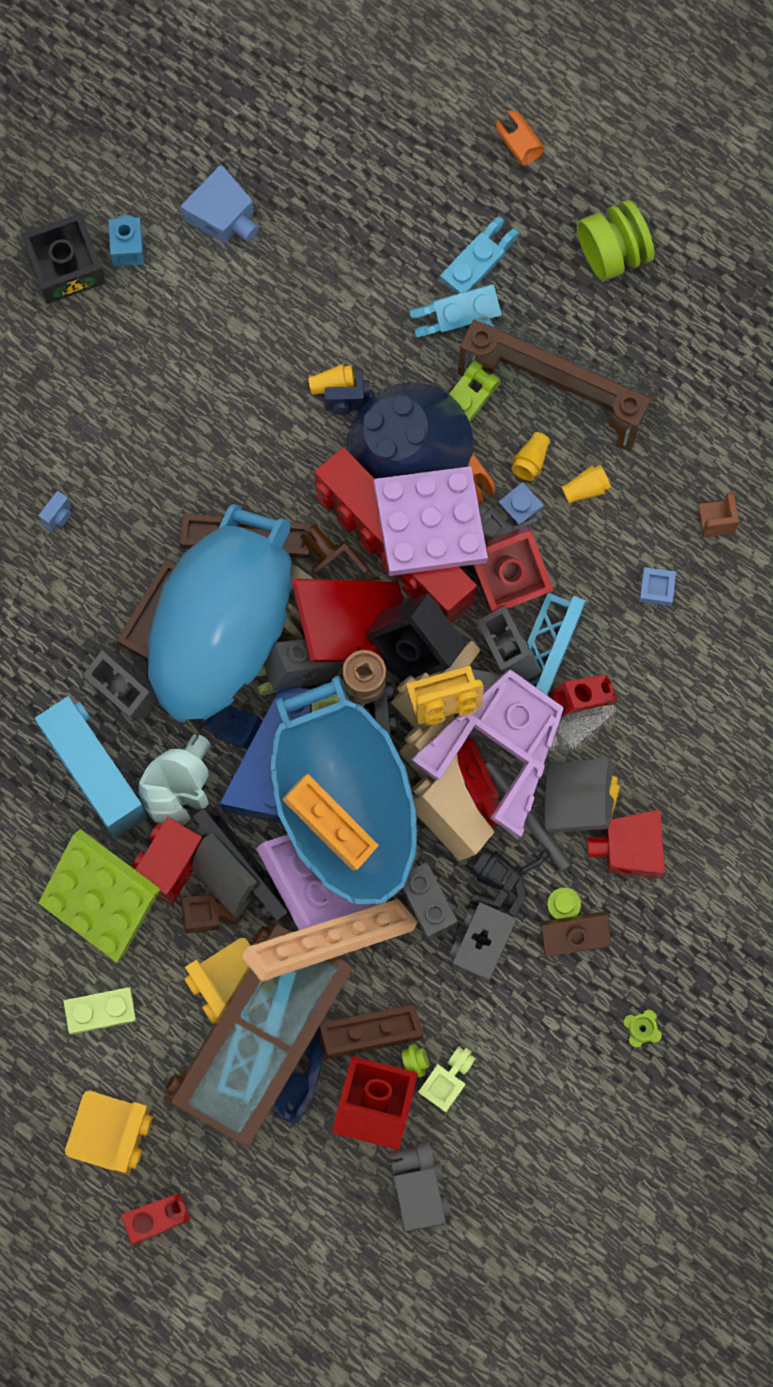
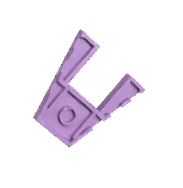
M508 670L483 692L482 706L478 707L476 712L466 716L458 715L415 754L409 762L433 779L440 780L473 727L525 763L490 818L514 836L521 837L524 832L523 826L527 813L530 812L535 798L533 795L538 779L542 776L545 767L543 764L548 749L551 748L564 707L512 670Z

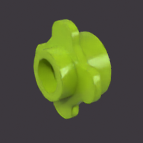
M646 1010L643 1014L637 1016L628 1015L624 1019V1026L628 1028L630 1033L629 1043L631 1046L638 1048L642 1043L649 1041L657 1043L661 1039L662 1034L657 1029L656 1014L653 1011ZM640 1026H645L646 1031L641 1032Z

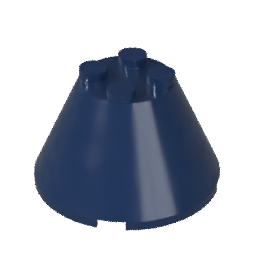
M406 382L382 389L361 406L350 425L346 450L374 479L467 467L473 454L474 441L469 419L462 407L452 396L440 388L429 384Z

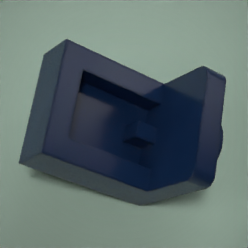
M356 370L357 387L325 388L326 411H332V413L337 415L349 414L351 410H359L364 404V399L370 398L369 380H363V370Z
M227 706L207 718L204 728L218 740L248 750L263 720L258 716Z

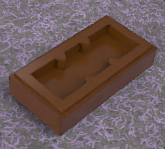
M606 911L540 922L543 949L546 957L612 946Z

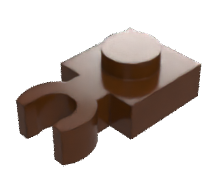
M213 894L182 897L181 899L185 934L219 930V921L221 920L228 924H238L241 922L242 914L239 918L235 919L221 903H216V897Z

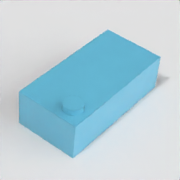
M69 696L35 717V720L45 738L115 839L147 818L141 802L86 723L90 716L80 702L73 704Z

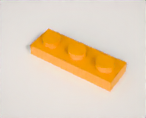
M309 774L304 775L282 798L352 871L358 870L379 846Z

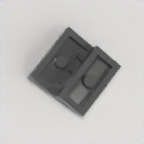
M610 758L549 763L545 790V828L548 833L609 828L614 799L609 794L614 764Z
M213 833L204 837L193 858L192 872L229 913L237 919L253 898L250 892L257 881Z

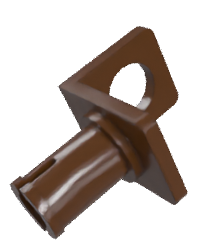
M316 523L310 527L309 531L317 540L307 530L300 536L319 557L318 562L311 570L314 575L344 550L364 574L369 572L367 564L346 540L339 545H333Z

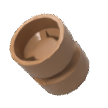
M360 650L352 653L343 665V684L348 697L357 703L368 704L376 701L382 695L386 681L384 661L378 654L372 651Z

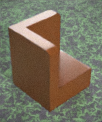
M734 492L727 493L724 501L698 504L697 508L703 538L735 533L739 524V517Z

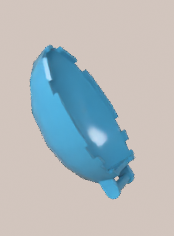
M232 504L227 509L219 529L209 533L187 550L164 583L148 633V678L160 706L178 722H186L187 719L202 718L206 720L229 706L235 700L232 698L233 695L245 683L248 686L258 675L273 646L279 639L287 617L285 609L289 600V594L292 595L293 592L292 580L290 579L292 561L289 553L282 548L290 532L291 525L289 520L283 518L275 520L244 511L241 506ZM239 523H242L262 530L269 531L271 533L267 538L265 536L259 535L257 533H254L252 531H249L245 528L238 526Z
M338 675L332 678V682L288 699L283 697L276 699L283 723L279 725L275 733L273 755H271L270 771H272L273 793L278 815L298 856L308 868H311L322 881V884L353 904H384L405 886L416 856L417 811L406 767L388 732L362 706L349 700L344 684ZM337 694L340 702L292 719L291 711ZM309 774L379 845L358 870L352 871L282 800L304 775Z

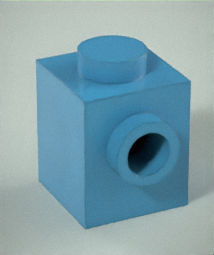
M122 215L116 219H108L110 255L113 266L145 264L143 229L140 217L134 218L130 215Z

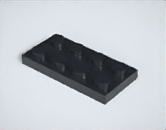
M202 808L193 816L199 824L195 827L197 832L203 838L213 833L257 881L250 894L254 893L260 899L261 903L258 907L269 920L275 919L280 922H292L293 918L272 878L218 812Z

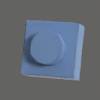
M523 482L498 502V506L515 525L530 520L534 517L536 511L542 510L544 507Z
M57 491L38 515L41 524L51 532H53L57 525L62 527L71 515V504L68 497Z
M644 567L639 602L672 606L676 571Z

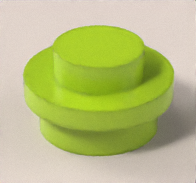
M558 888L548 898V911L555 919L577 916L581 908V900L574 890Z
M415 1043L411 1044L409 1049L402 1051L403 1063L406 1070L417 1072V1076L420 1078L425 1076V1069L429 1068L428 1056L424 1048L419 1049Z

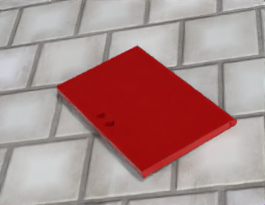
M322 579L292 580L311 662H345L352 653L360 650L372 651L386 662L377 651L376 646L370 642L365 634L382 611L404 603L399 582Z

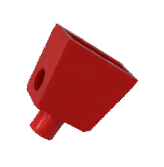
M660 810L610 820L609 828L605 829L606 837H587L588 857H607L608 872L651 878H662L665 873Z

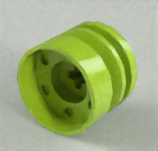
M630 199L619 203L618 207L614 205L607 208V220L598 212L577 221V233L581 248L594 274L601 282L623 274L625 269L624 262L631 269L639 267L640 262L646 264L654 260V245L648 226L641 212Z

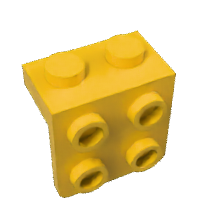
M466 666L407 683L406 690L417 724L435 725L443 722L446 719L445 717L458 713L459 716H466L476 712L478 707L482 706L484 686L482 680H475L471 666Z
M239 938L200 964L195 960L185 967L189 976L184 978L194 996L201 993L207 1004L202 1008L212 1024L216 1022L249 966L242 958L246 947L251 946L245 938ZM272 978L260 981L258 984L263 995L275 990L277 987ZM256 989L251 1002L260 998ZM273 994L272 996L266 998V1001H268L269 999L273 998V997H274V994ZM263 1001L250 1007L248 1013L262 1005Z
M93 1091L85 1092L65 1149L66 1155L70 1158L129 1176L131 1168L136 1170L141 1158L142 1149L138 1148L142 1135L147 1136L151 1127L153 1116L149 1115L150 1109L136 1102L132 1104Z

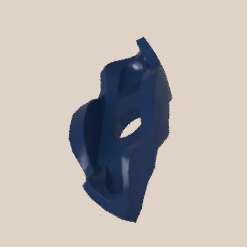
M304 1008L296 1010L288 1017L286 1027L279 1040L282 1042L286 1040ZM317 1031L303 1053L310 1061L308 1070L303 1074H297L293 1070L273 1104L278 1115L291 1124L298 1123L301 1120L315 1093L321 1074L324 1054ZM277 1046L274 1048L271 1064L280 1050Z

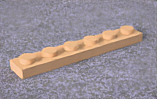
M395 899L246 947L242 958L262 982L412 932L418 921L399 899Z

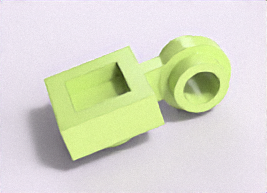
M458 1047L448 1061V1064L452 1066L451 1070L448 1072L437 1064L418 1093L447 1113L466 1086L465 1083L455 1076L458 1072L465 1075L476 1060L471 1055L472 1051L468 1048L464 1050Z

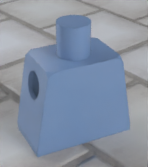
M222 165L180 206L182 218L186 222L223 243H226L235 233L248 242L254 238L259 230V227L249 219L254 213L253 201Z

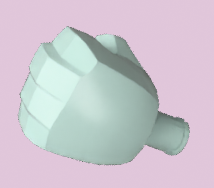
M196 734L192 735L185 750L169 749L154 759L146 768L139 782V797L146 812L156 823L164 824L167 817L183 826L190 821L187 810L183 809L181 805H189L196 810H201L209 804L206 794L202 790L209 776L208 769L203 763L202 758L210 748V742L202 735H199L198 738Z

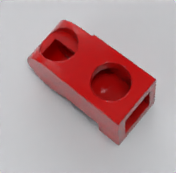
M608 675L564 681L549 692L550 698L564 707L560 720L568 719L576 714L590 712L591 710H598L617 702V697Z
M180 1193L121 1214L123 1225L132 1246L191 1220Z

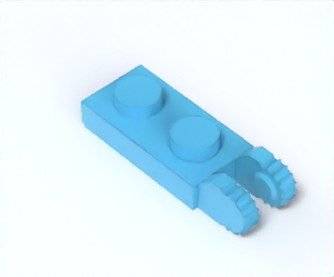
M501 217L495 218L487 226L484 233L481 232L440 275V280L457 294L472 290L505 256V251L516 241L519 232L515 229L510 230L502 238L499 245H497L491 238L502 229L505 221Z
M494 284L432 301V304L409 311L411 318H420L432 312L436 316L437 323L423 325L415 329L416 337L438 331L442 333L470 325L473 319L481 317L490 319L502 315Z

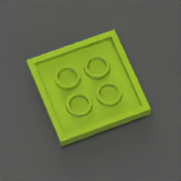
M79 829L73 834L39 904L117 963L126 954L160 888Z

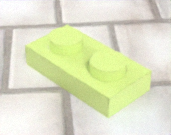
M130 987L63 1000L70 1035L137 1022Z

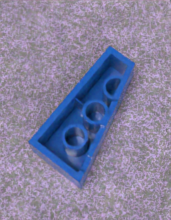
M296 687L278 691L220 802L223 812L283 824L277 811L273 793L272 771H270L271 755H273V744L276 737L275 733L279 725L283 723L276 699L281 697L288 699L310 689ZM312 704L291 711L292 719L312 713Z

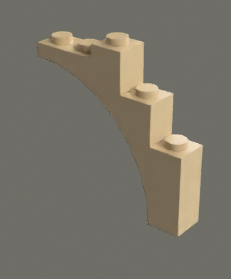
M472 640L466 643L450 668L431 675L424 673L416 678L412 676L407 677L397 687L399 694L391 701L414 727L404 738L407 743L399 751V754L422 777V780L412 789L417 816L459 861L476 855L494 834V831L478 811L466 788L458 765L457 754L440 780L433 779L409 762L415 754L454 720V715L445 717L446 719L443 722L435 725H426V723L418 725L406 690V684L470 666L480 652V648Z

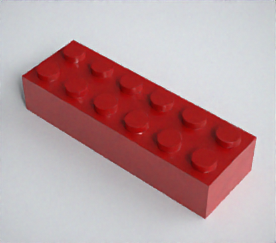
M342 447L314 471V487L317 493L315 498L324 509L329 510L332 508L339 516L337 521L346 532L350 533L353 530L360 538L358 541L360 546L368 555L372 556L375 553L382 561L380 564L382 569L389 576L373 485L374 478ZM460 567L389 576L392 579L396 576L404 584L402 587L403 591L411 600L429 593L451 624L475 604L477 585Z

